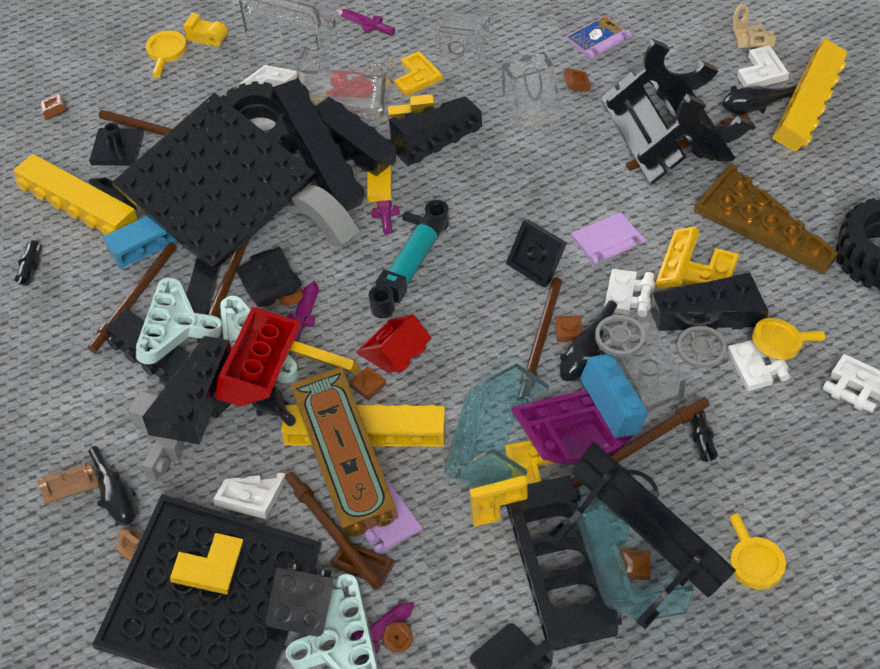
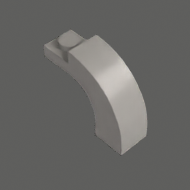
M308 185L292 197L293 202L286 206L292 215L304 214L310 217L320 227L332 246L343 245L360 232L344 207L332 195L318 186Z
M143 391L139 392L128 411L134 426L146 429L142 416L158 396ZM161 437L156 438L152 449L142 465L147 479L157 482L161 473L165 474L168 470L169 460L179 463L184 447L183 441Z

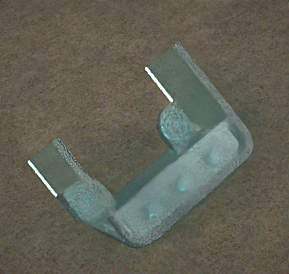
M516 363L473 387L463 403L445 464V474L454 480L480 485H489L525 476L528 470L504 455V445L508 443L513 422L517 421L511 410L514 406L530 403L531 398L548 390L549 385Z
M658 490L650 491L657 499L659 498ZM599 500L577 521L602 601L607 607L637 621L663 591L647 594L633 592L618 547L628 541L630 535L629 526L603 501ZM693 585L675 588L656 608L660 614L655 619L686 614L694 593Z

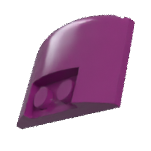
M587 390L514 406L511 410L543 460L558 464H577L593 441L611 455L624 447L627 441L634 436L615 438Z

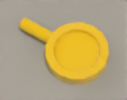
M171 30L161 31L151 36L146 42V51L149 58L156 61L152 74L154 78H161L166 62L177 60L186 52V39L181 33Z
M766 318L756 324L752 340L758 350L765 355L775 359L788 360L799 354L803 342L824 341L825 333L824 331L799 332L796 327L784 320Z
M740 514L732 515L729 519L740 540L732 550L730 564L736 569L733 574L734 577L744 586L756 590L769 589L777 585L785 573L786 559L784 553L778 545L768 539L760 537L751 538Z

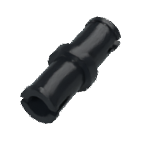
M31 240L27 242L24 255L18 261L19 269L15 276V281L19 285H29L33 271L38 267L39 262L37 259L42 245H38L39 242Z
M702 410L699 412V417H697V414L694 415V419L690 423L693 429L692 439L698 446L700 458L702 461L708 462L707 453L709 454L710 461L715 460L718 457V453L713 442V430L708 426L705 411Z

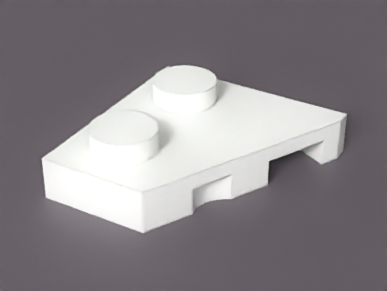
M277 473V478L260 480V475L249 476L243 479H225L214 497V505L266 519L286 481V474Z

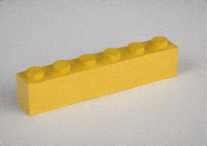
M826 38L814 50L772 139L795 152L801 146L806 147L813 137L810 133L815 130L820 122L817 118L822 115L827 107L824 103L833 94L831 88L836 85L840 78L837 74L843 70L847 63L844 61L848 53L846 50Z
M34 154L13 170L16 184L22 191L28 190L32 192L37 199L41 201L44 199L50 202L57 210L61 208L71 218H79L89 228L93 229L95 227L100 230L104 236L138 220L135 209Z
M297 404L285 405L286 409L296 418V422L293 426H288L282 421L281 433L284 445L312 446ZM381 404L357 405L372 446L445 447V406H410L407 404L400 406H384Z

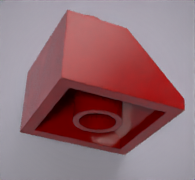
M413 314L388 320L356 353L386 373H401L409 367V361L414 356H418L427 348L425 345L432 338Z

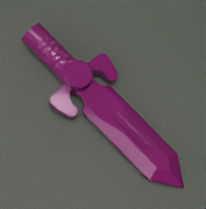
M336 9L339 16L363 25L362 29L367 33L373 30H378L390 36H393L395 33L394 27L381 23L383 21L382 16L375 15L372 19L350 9Z
M391 200L378 201L377 208H373L371 212L372 218L382 219L384 234H391L393 232L391 216L400 214L397 205H393V209L390 210L392 207Z
M315 280L304 287V297L299 301L295 312L297 316L294 317L292 312L287 315L288 318L301 322L294 340L297 342L304 327H313L315 325V317L310 316L319 291Z
M414 602L398 604L371 625L370 631L373 642H379L382 639V632L387 625L394 622H404L410 617ZM355 631L351 636L358 640L363 636L361 634L364 631ZM378 643L374 645L376 654L380 650V644Z

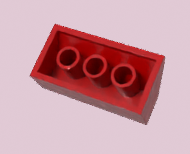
M252 306L218 377L215 399L241 407L269 398L301 326V322Z

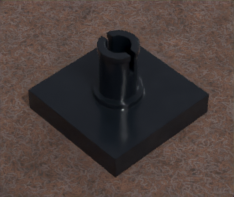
M108 123L104 128H99L89 159L90 164L131 166L138 159L144 136L143 128H119L116 123Z
M529 219L523 220L506 264L540 286L547 287L551 283L567 242Z

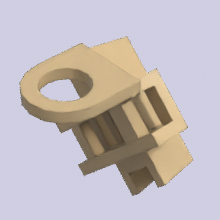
M745 4L738 5L733 15V31L735 32L737 47L755 48L768 45L774 47L777 36L774 35V31H766L762 23L749 25L748 7ZM743 9V18L739 21L738 16Z

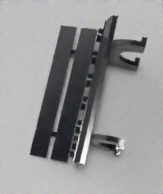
M651 38L649 40L650 45L644 55V69L637 75L634 72H630L618 82L621 87L620 89L614 86L601 96L603 103L649 183L654 184L668 173L658 157L659 153L669 169H673L686 158L676 141L680 136H683L692 147V153L698 158L702 159L704 157L712 161L714 159L717 161H733L735 156L726 143L740 138L749 130H754L756 126L752 121L737 115L729 124L715 127L704 110L706 107L703 100L698 99L692 90L700 88L711 81L719 72L717 68L700 60L698 63L699 67L695 71L685 74L674 73L668 70L664 64L665 56L670 49L666 44ZM649 82L655 87L657 96L666 105L665 109L672 114L675 124L668 128L643 86ZM627 99L631 104L632 108L634 109L635 113L637 114L642 125L644 126L645 130L647 131L648 135L650 136L652 143L649 142L644 131L642 130L641 126L639 125L638 121L633 115L631 109L626 103Z
M594 441L590 444L583 457L580 458L572 469V474L591 493L565 524L559 523L546 538L553 545H556L592 506L596 507L603 501L672 564L679 573L636 621L645 630L660 614L656 608L679 584L683 587L689 580L708 598L712 596L735 573L736 569Z

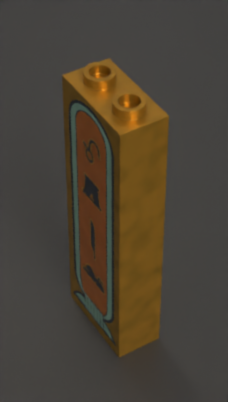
M342 366L290 384L344 535L346 537H358L366 533L367 529L376 526L385 527L393 523L395 519H398L397 509Z

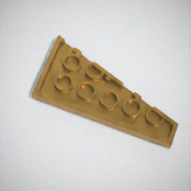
M733 163L727 167L695 205L694 212L824 275L837 259L838 252L818 235H812L806 230L805 224L802 221L793 219L789 215V210L764 189H758L753 185L752 179L747 175L743 176L739 173L737 166Z

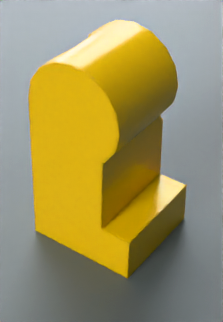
M192 13L183 25L187 40L219 47L228 35V29L223 23L201 20L200 15Z

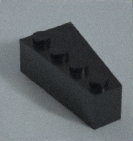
M329 96L317 105L323 123L329 126L331 137L335 144L337 143L340 146L342 156L346 161L349 158L353 159L356 166L376 177L396 162V145L390 139H386L378 133L374 127L363 122L358 115L347 110L342 103L335 101Z
M465 96L444 102L435 109L432 106L424 108L422 113H407L405 118H390L391 141L396 145V155L407 166L421 162L424 157L441 151L443 147L452 142H458L462 137L471 132L478 131L482 127V111Z
M751 273L652 293L650 312L658 331L686 330L694 326H707L715 330L717 328H732V330L743 329V327H755L760 320L768 317L769 311Z
M204 336L142 416L148 435L200 445L218 400L215 399L218 377L231 352L229 340Z

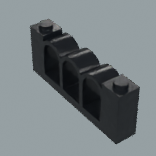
M570 475L527 484L526 500L506 504L545 641L553 648V651L615 637L618 635V625H622L619 608H613L610 597L605 598L606 587L604 579L600 573L593 569L594 548L590 540L582 534L583 517L577 521L575 526L556 545H553L546 536L535 539L530 537L526 523L556 516L570 519L579 509L577 502L581 501L578 485H573ZM563 550H575L586 558L582 564L576 567L541 574L536 556ZM584 584L593 588L597 593V596L589 602L552 610L547 591Z

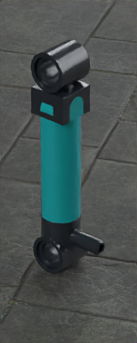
M442 200L428 202L425 206L423 217L407 211L403 213V221L417 226L388 270L383 269L376 280V286L372 287L369 291L370 310L373 316L381 319L391 316L395 311L394 302L400 304L404 298L409 282L441 232L449 227V208L446 202Z

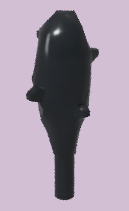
M797 85L782 89L764 86H748L737 89L736 86H732L722 106L729 112L738 115L760 111L763 114L768 105L784 97L792 96Z
M609 300L598 319L578 335L565 354L562 353L560 355L561 363L559 366L562 380L569 382L580 378L588 358L600 355V348L595 340L596 328L603 319L612 316L618 306L616 302ZM603 330L600 331V338H601V339H602V336H603V333H604Z
M274 386L269 398L251 403L256 409L257 416H261L263 412L276 415L288 426H293L296 422V418L285 407L289 403L284 401L281 392L276 386Z
M97 446L89 448L88 453L96 467L101 500L97 502V505L108 511L115 520L116 526H125L132 523L137 514L136 503L133 497L136 495V492L130 490L124 479L119 476V472H114L106 464Z

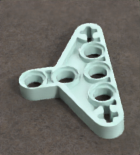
M164 278L158 283L136 345V359L143 364H153L188 337L202 339L204 336L218 338L221 335L222 322L215 316L194 313L181 283L174 278ZM161 303H167V304H170V305L162 306V305H159V304H161ZM161 318L164 319V321H156L153 319ZM181 322H187V323H190V324H189V325H181V324H179V323H181ZM212 326L215 327V329H207L204 327ZM149 334H157V335H160V336H158V337H150V336H148V335H149Z
M237 296L226 297L222 300L220 306L223 336L225 340H229L231 349L242 328L239 324L246 320L250 312L248 306ZM228 307H237L238 314L236 315L234 310ZM288 354L283 366L291 372L286 373L281 370L277 381L282 383H290L298 376L297 364Z
M345 574L338 577L337 589L332 590L323 635L319 637L309 635L297 639L288 645L286 657L294 669H308L322 663H326L331 669H379L361 588L353 575ZM349 586L348 590L351 597L346 598L344 587ZM349 608H359L358 612L354 616H345V612ZM358 630L364 631L360 639L350 640L353 632ZM326 641H336L333 648L322 650V645ZM302 649L308 650L304 658L300 660L294 659L297 651ZM363 654L369 655V659L365 664H355L358 656Z

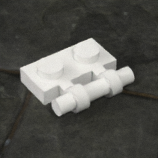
M612 268L604 308L608 301L612 300L618 305L614 313L629 315L630 308H637L638 316H647L652 302L650 296L655 288L654 274L646 272L644 279L636 280L637 272ZM634 290L641 291L639 297H633Z
M753 340L730 345L727 348V352L747 391L772 385V375L777 374L780 381H787L790 378L786 361L768 356L771 364L765 365L762 358L767 357V355L756 348Z
M843 354L831 374V378L838 381L837 385L826 381L823 390L832 394L831 397L836 400L843 399L853 404V408L859 411L863 409L873 414L877 404L868 399L872 397L880 401V370ZM849 386L861 393L857 395L846 390V388Z

